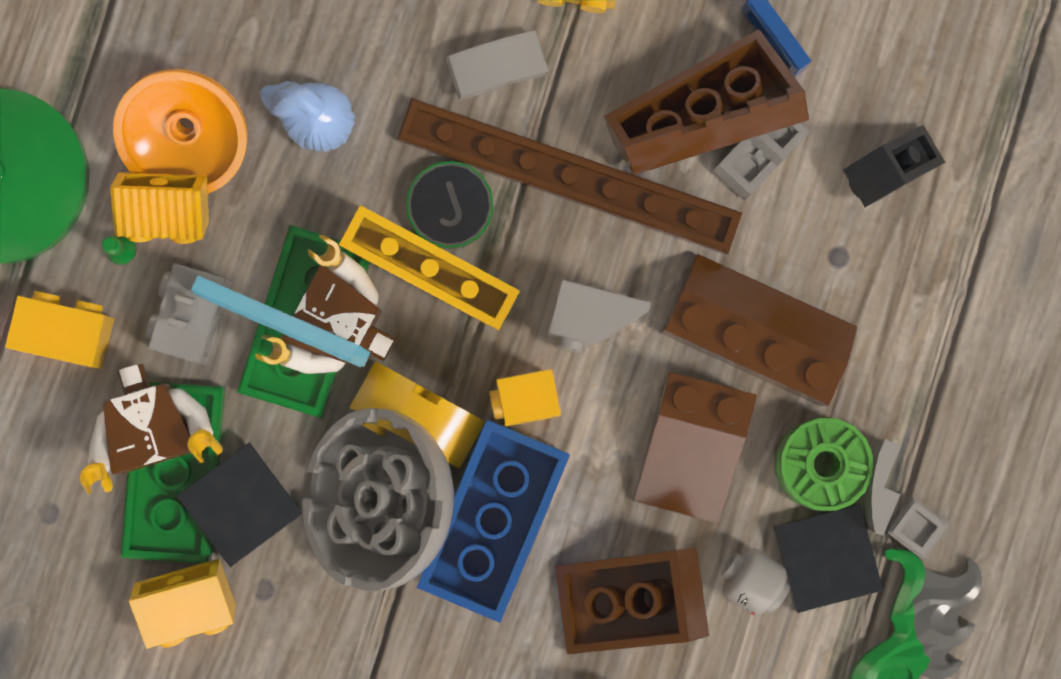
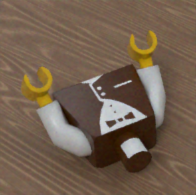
M320 235L319 237L327 242L328 249L321 256H317L308 249V255L320 264V267L293 317L351 341L371 352L370 355L384 362L396 338L374 327L382 313V310L377 307L379 293L366 270L346 253L340 251L335 241L328 236ZM284 334L281 339L271 335L261 336L262 339L272 342L273 351L267 357L255 353L256 358L262 362L274 365L279 363L282 366L306 374L337 372L345 363L353 365Z
M138 364L117 371L124 396L104 402V411L97 416L89 444L87 466L83 468L79 478L88 495L91 494L92 484L98 480H101L104 491L110 492L113 488V482L108 474L110 469L112 475L125 474L192 453L200 463H203L202 451L207 446H211L217 455L222 452V446L213 436L207 411L200 403L183 389H174L170 384L150 387L144 365Z

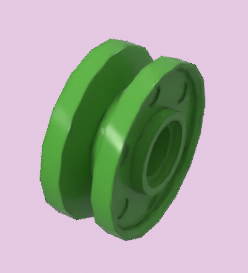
M811 418L795 424L782 436L775 452L774 472L781 489L793 502L809 509L837 511L852 505L866 492L873 476V454L867 439L855 426L838 418ZM824 451L831 456L833 467L829 474L822 477L814 469V460L819 453Z

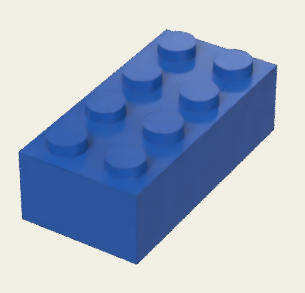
M486 420L454 497L453 515L448 535L435 559L423 571L416 588L501 623L570 454Z

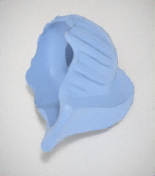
M285 81L278 85L264 86L260 91L261 101L270 114L278 117L283 122V128L288 132V136L303 149L315 150L317 152L321 150L324 152L331 149L335 150L342 143H346L349 135L352 133L355 115L352 111L351 102L344 93L332 85L310 82L300 85L294 81L292 83Z

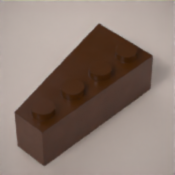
M759 29L604 116L613 144L634 175L809 120L805 90Z

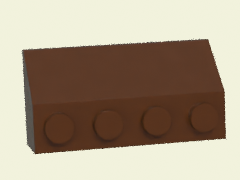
M697 254L661 334L818 406H829L847 367L858 326Z

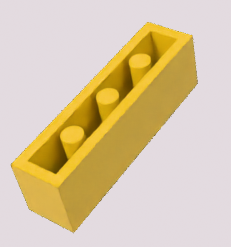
M361 205L339 243L341 247L497 330L501 328L520 290Z

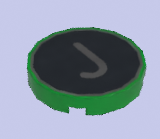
M455 161L435 163L421 171L410 185L406 200L408 219L417 235L439 248L447 250L464 248L480 239L490 225L494 211L492 191L483 175L470 165Z

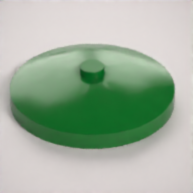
M2 88L0 89V265L20 263L33 259L61 242L79 219L86 203L89 188V165L85 148L70 122L45 101L25 92Z

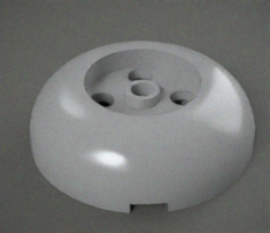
M367 408L354 411L339 419L319 441L308 465L307 472L312 473L309 498H303V519L308 541L323 569L344 586H352L364 591H383L401 586L417 577L432 563L448 535L453 515L454 489L447 459L430 432L417 421L402 413L387 409ZM377 420L390 421L393 428L407 429L416 445L387 430L386 435L383 437L362 424H377ZM383 523H386L387 525L380 531Z

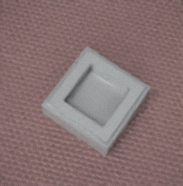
M911 497L885 533L919 557V559L924 560L949 527V524L917 499Z

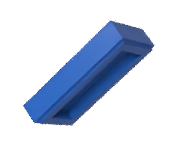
M746 0L742 8L743 14L755 30L759 29L793 76L796 77L805 71L812 60L768 0Z

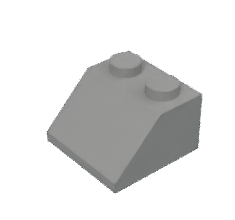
M562 280L548 338L556 340L554 348L580 354L582 347L591 349L642 319L649 312L651 302Z

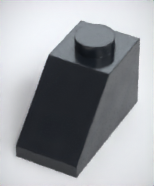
M922 125L880 146L843 169L849 180L852 192L861 200L866 208L939 167L945 161L926 128Z

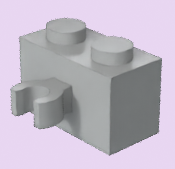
M174 263L172 271H166L160 283L159 297H162L163 300L159 314H153L147 326L146 339L150 340L148 349L207 366L224 308L193 294L194 291L191 289L197 276L228 289H231L232 282L223 277Z

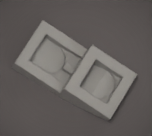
M535 30L475 46L446 58L459 100L498 91L504 85L542 77L548 72Z
M801 123L741 141L713 171L738 195L746 200L810 131Z
M876 439L871 451L873 454V476L863 496L864 518L867 531L882 536L900 497V494L884 488L901 448L900 445L886 439Z

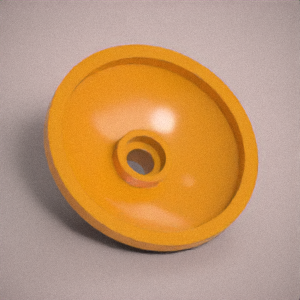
M166 69L144 76L126 91L118 104L114 116L113 136L115 146L121 160L131 173L207 176V193L209 194L221 188L232 179L239 170L246 154L248 131L246 120L239 104L221 84L195 71ZM187 118L191 120L194 127H183L179 119Z

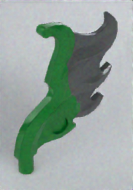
M886 548L883 551V557L898 561L904 571L902 583L888 616L893 625V631L887 639L863 654L854 665L848 679H919L921 675L931 679H945L953 676L958 672L963 661L956 659L948 663L945 660V656L952 648L962 644L969 638L974 630L975 624L973 622L960 627L957 620L964 606L973 601L980 591L982 577L978 565L968 557L966 559L965 572L956 577H945L925 568L919 557L912 552Z

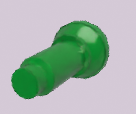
M109 236L102 242V248L106 252V256L115 264H128L136 256L137 248L135 242L128 240L124 236Z

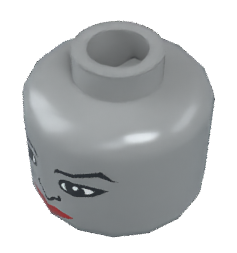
M755 548L744 552L741 556L737 553L732 554L721 570V575L725 577L723 583L724 595L754 616L764 612L773 613L782 604L790 589V585L786 583V569Z

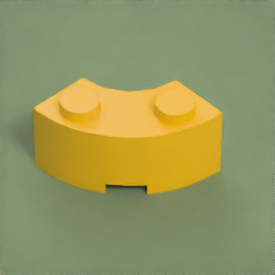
M377 361L374 362L349 407L354 411L367 408L387 409L414 419L435 438L447 462L459 469L485 423L482 419ZM377 420V424H362L383 437L386 435L387 430L416 445L407 429L393 428L390 421Z

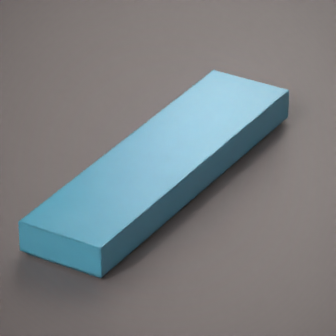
M197 276L191 289L194 291L193 294L206 301L360 368L365 366L371 353L351 341L203 277Z

